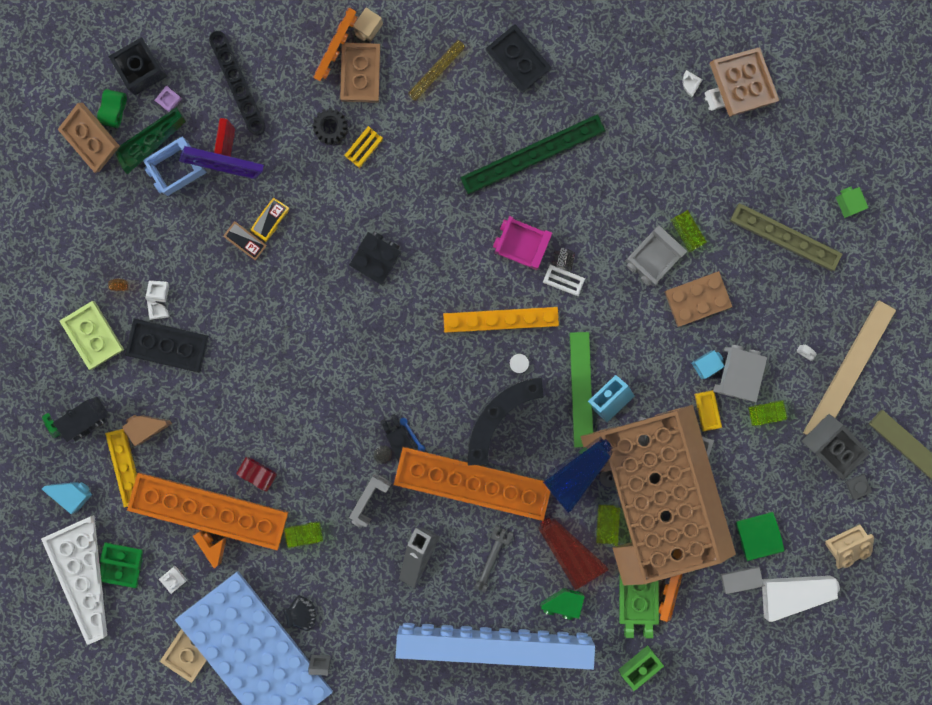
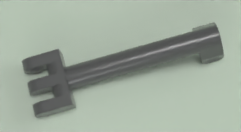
M496 525L490 537L496 541L480 579L474 586V589L480 590L483 593L487 590L488 585L486 582L502 544L509 545L513 536V532L509 531L507 538H505L506 529L503 528L500 535H498L499 526Z

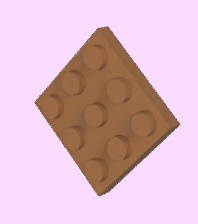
M760 47L710 62L729 117L779 101Z

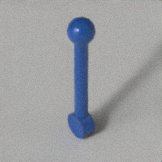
M401 418L400 424L405 426L417 444L418 450L424 452L425 446L421 445L407 424V419Z

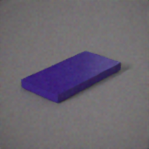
M184 146L179 160L183 163L251 179H257L263 172L264 166L263 164Z

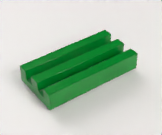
M50 414L43 415V423L52 438L58 437L60 433L53 424L54 421L51 419Z

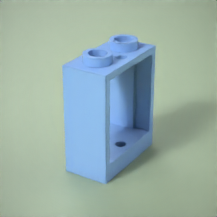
M183 136L143 160L146 165L144 167L146 173L150 177L153 176L156 181L154 186L159 193H164L167 196L207 173L204 167L191 165L194 169L193 172L169 186L164 182L155 165L176 152L183 150L184 146L191 147Z

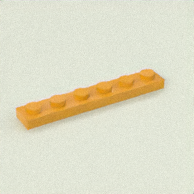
M558 307L443 313L444 333L559 326Z

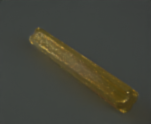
M457 40L408 92L412 100L416 101L464 50L465 45L460 40Z

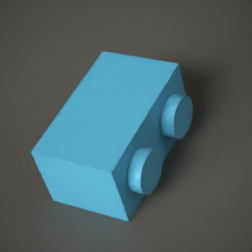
M615 375L588 402L594 411L608 422L634 397V394L629 386Z

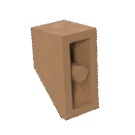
M133 415L126 420L127 424L122 426L134 446H138L172 423L170 420Z

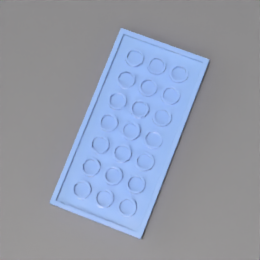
M239 571L235 572L175 619L242 705H317L333 691L321 675H309L310 661Z

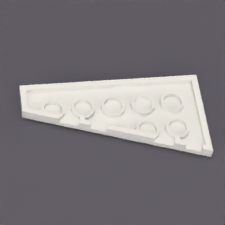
M93 515L41 539L87 645L107 636L95 517Z

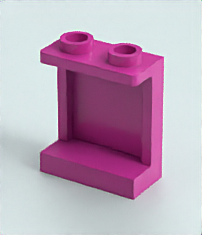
M509 216L508 220L504 219L500 230L503 231L501 238L497 237L493 248H496L495 254L537 270L552 233L547 230L544 232Z

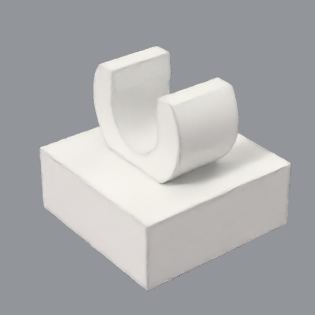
M719 88L705 92V101H708L709 110L712 111L725 107Z
M176 566L159 579L171 594L187 581Z

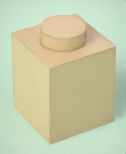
M365 8L353 26L356 37L362 41L367 40L371 42L383 25V21L380 16Z

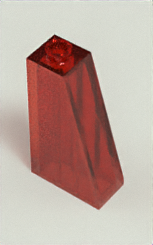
M549 517L540 523L539 531L575 590L608 571L607 566L555 518L550 519Z

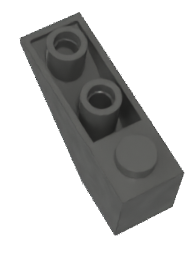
M425 527L415 528L406 548L399 580L413 588L417 587L440 538L439 535Z

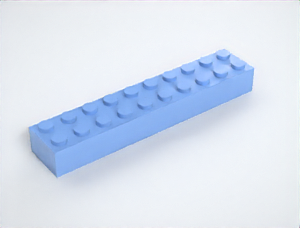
M403 623V626H399L397 633L396 658L594 670L595 644L587 633H576V636L562 631L557 632V634H549V631L540 630L538 633H530V630L526 629L511 632L507 628L491 631L492 629L488 627L472 630L470 626H461V629H453L451 625H442L441 628H434L432 624H423L422 627H416L413 623Z

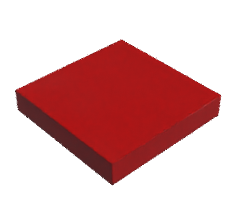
M219 119L214 153L231 157L235 127L228 119Z

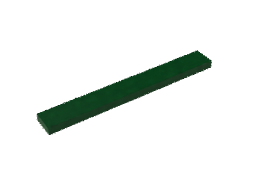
M596 114L460 177V180L467 195H470L605 133L606 130L599 115Z

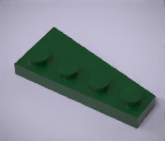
M177 107L121 144L115 154L127 175L186 122Z

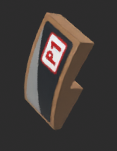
M235 221L223 235V237L254 260L259 257L267 246Z

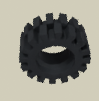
M329 108L327 111L323 109L322 113L318 112L317 118L314 117V123L312 124L316 137L326 145H336L335 143L337 142L341 143V140L345 139V135L348 134V123L344 115L337 109L333 110L332 108ZM333 120L338 124V129L333 134H328L323 129L325 122Z

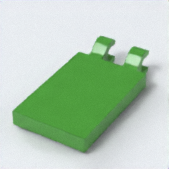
M619 573V623L625 624L624 636L626 638H634V624H644L643 636L645 638H653V625H659V580L641 585H623Z

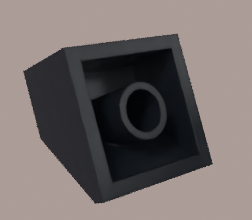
M142 37L108 56L125 86L134 95L168 77Z

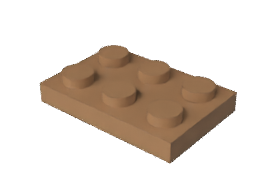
M344 43L342 45L341 102L379 103L380 44Z
M77 103L58 128L59 132L94 173L100 172L120 147L84 103Z
M719 271L664 291L677 327L732 307Z

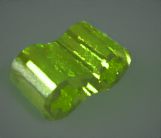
M784 400L748 407L752 426L788 419Z
M320 521L284 528L287 548L323 541Z

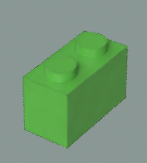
M647 645L618 670L628 685L635 691L662 669L664 665Z

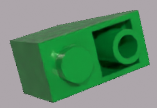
M563 588L541 601L540 607L544 610V613L549 615L557 613L568 620L579 619L585 596L582 592Z

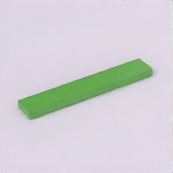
M589 332L569 333L574 447H583L580 436L593 433L592 407L588 402L592 398Z

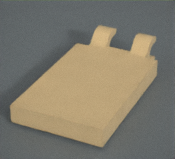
M182 629L160 660L162 664L191 683L207 661Z

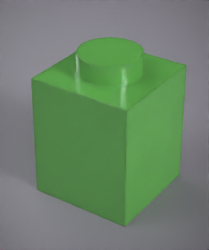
M860 187L843 189L840 191L841 195L836 197L844 218L868 209Z

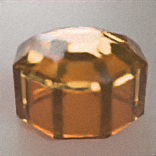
M119 278L108 281V289L111 291H127L128 281Z

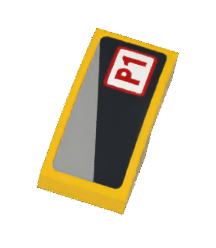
M273 198L260 214L250 231L267 242L278 228V224L288 213L289 207Z

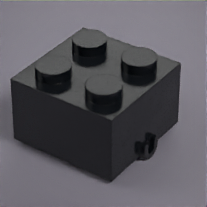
M94 397L84 401L74 409L67 410L66 414L53 422V424L66 442L70 440L76 442L89 435L92 430L107 422L106 418L110 414L99 398Z

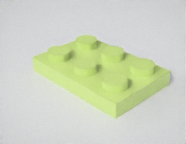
M91 301L60 320L61 325L89 370H93L124 351L95 301Z

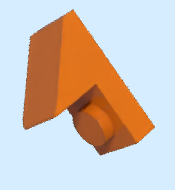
M201 530L193 535V538L213 568L220 565L227 537L213 545V538L209 532Z

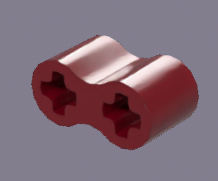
M247 456L236 472L239 477L268 492L277 476V473Z

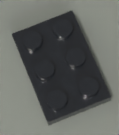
M516 24L486 47L488 54L521 93L525 92L552 68Z

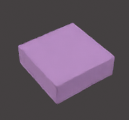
M167 86L155 99L168 112L173 110L182 100L179 95Z

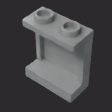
M658 225L625 260L628 263L626 266L633 273L638 272L642 276L640 279L644 284L655 286L687 251Z
M732 345V348L725 347L724 351L728 352L721 383L720 385L715 384L713 392L757 402L767 357L761 356V352L756 350L743 351L744 347Z
M376 473L372 476L349 517L354 525L360 528L362 526L367 527L371 519L362 514L365 506L376 488L386 493L392 482Z

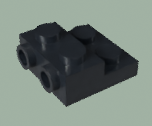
M375 231L372 234L368 232L349 266L383 285L402 253L398 250L400 246L392 241L389 244L382 240L383 236Z

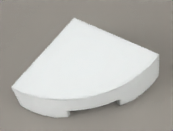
M686 70L683 75V86L688 95L693 97L703 79Z
M147 301L150 320L170 317L168 310L161 303Z
M800 345L797 349V353L810 361H813L817 355L807 345Z

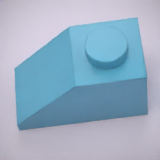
M82 482L51 484L42 488L45 493L70 514L78 512L92 496L89 492V487Z

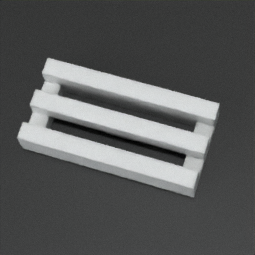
M549 265L543 283L579 296L585 278ZM553 270L568 277H571L573 279H576L580 281V283L576 284L574 282L551 274V271ZM549 277L570 286L576 287L577 290H572L555 282L549 281L548 279Z

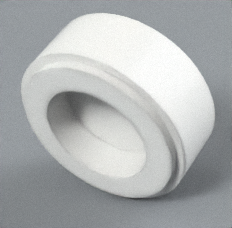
M516 354L510 359V368L514 372L523 373L528 369L529 361L525 355Z

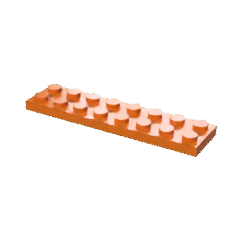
M403 447L393 485L544 521L553 483L481 465L468 466V462Z
M140 472L137 473L127 511L274 550L279 549L289 513Z

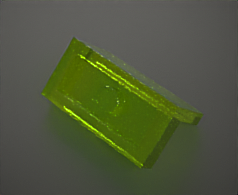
M688 210L670 220L689 253L707 243Z
M598 504L596 543L612 544L618 547L619 506Z

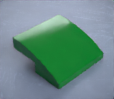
M773 512L735 522L747 562L784 552L781 534Z
M104 543L100 562H102L100 568L101 582L137 588L143 550Z

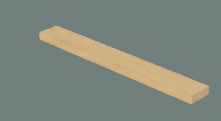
M881 301L876 302L803 432L805 435L810 433L828 414L836 418L893 317L895 309Z

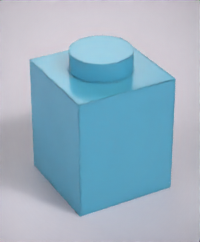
M715 350L709 351L691 363L701 379H706L725 367L722 363L724 362L723 357L719 352H715Z

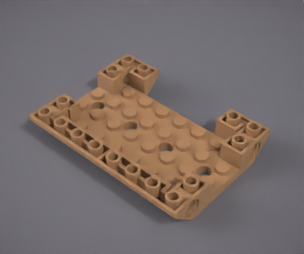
M693 405L660 413L654 417L623 426H614L580 436L590 472L612 471L632 543L612 547L623 585L648 584L720 564L736 555ZM641 435L649 437V443L645 446H641L638 442ZM652 473L660 475L658 483L653 484L650 482L649 477ZM663 511L671 513V518L668 521L661 520L660 515ZM674 549L682 551L679 559L672 558L671 553Z

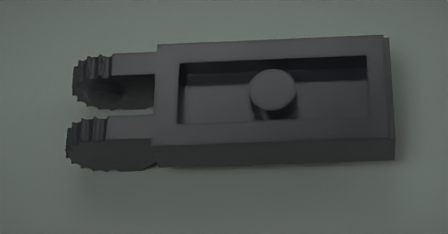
M393 414L391 419L397 430L391 432L385 419L380 422L399 462L403 447L414 448L404 427H401L397 416Z

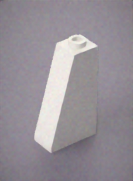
M832 576L762 579L764 585L762 587L764 618L769 622H773L838 599L837 593L840 591L839 582Z

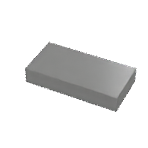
M760 567L721 574L725 594L764 586Z

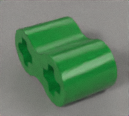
M110 89L104 90L101 106L97 113V120L101 125L113 128L120 127L127 101L126 93Z

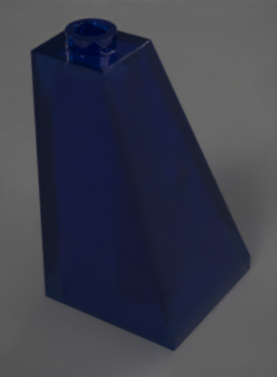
M601 436L552 469L543 482L568 513L572 511L613 453V448L609 441L603 440Z

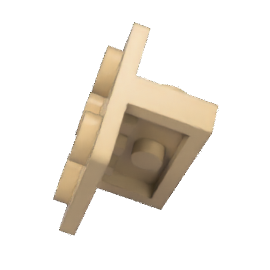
M858 525L827 540L825 544L835 557L837 568H847L853 565L854 561L864 560L872 554L874 536L872 534L867 535L861 525Z

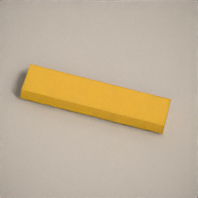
M124 429L105 433L123 506L128 507L137 472L127 434Z

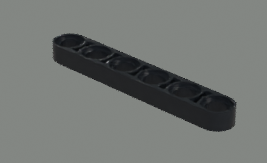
M214 31L209 36V42L245 124L253 135H261L266 129L264 120L230 43L223 32ZM222 36L224 39L223 43L215 45V37ZM224 53L231 54L230 61L223 62L221 60ZM232 70H237L239 72L238 78L230 79L229 73ZM240 87L246 88V94L243 97H239L236 94ZM253 105L254 111L251 114H246L244 112L245 106ZM254 122H260L262 124V127L259 131L252 130V124Z

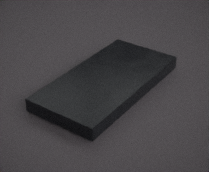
M133 319L125 356L200 373L209 336Z

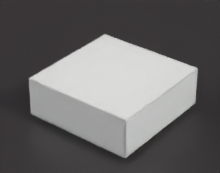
M149 281L146 300L166 302L169 283Z

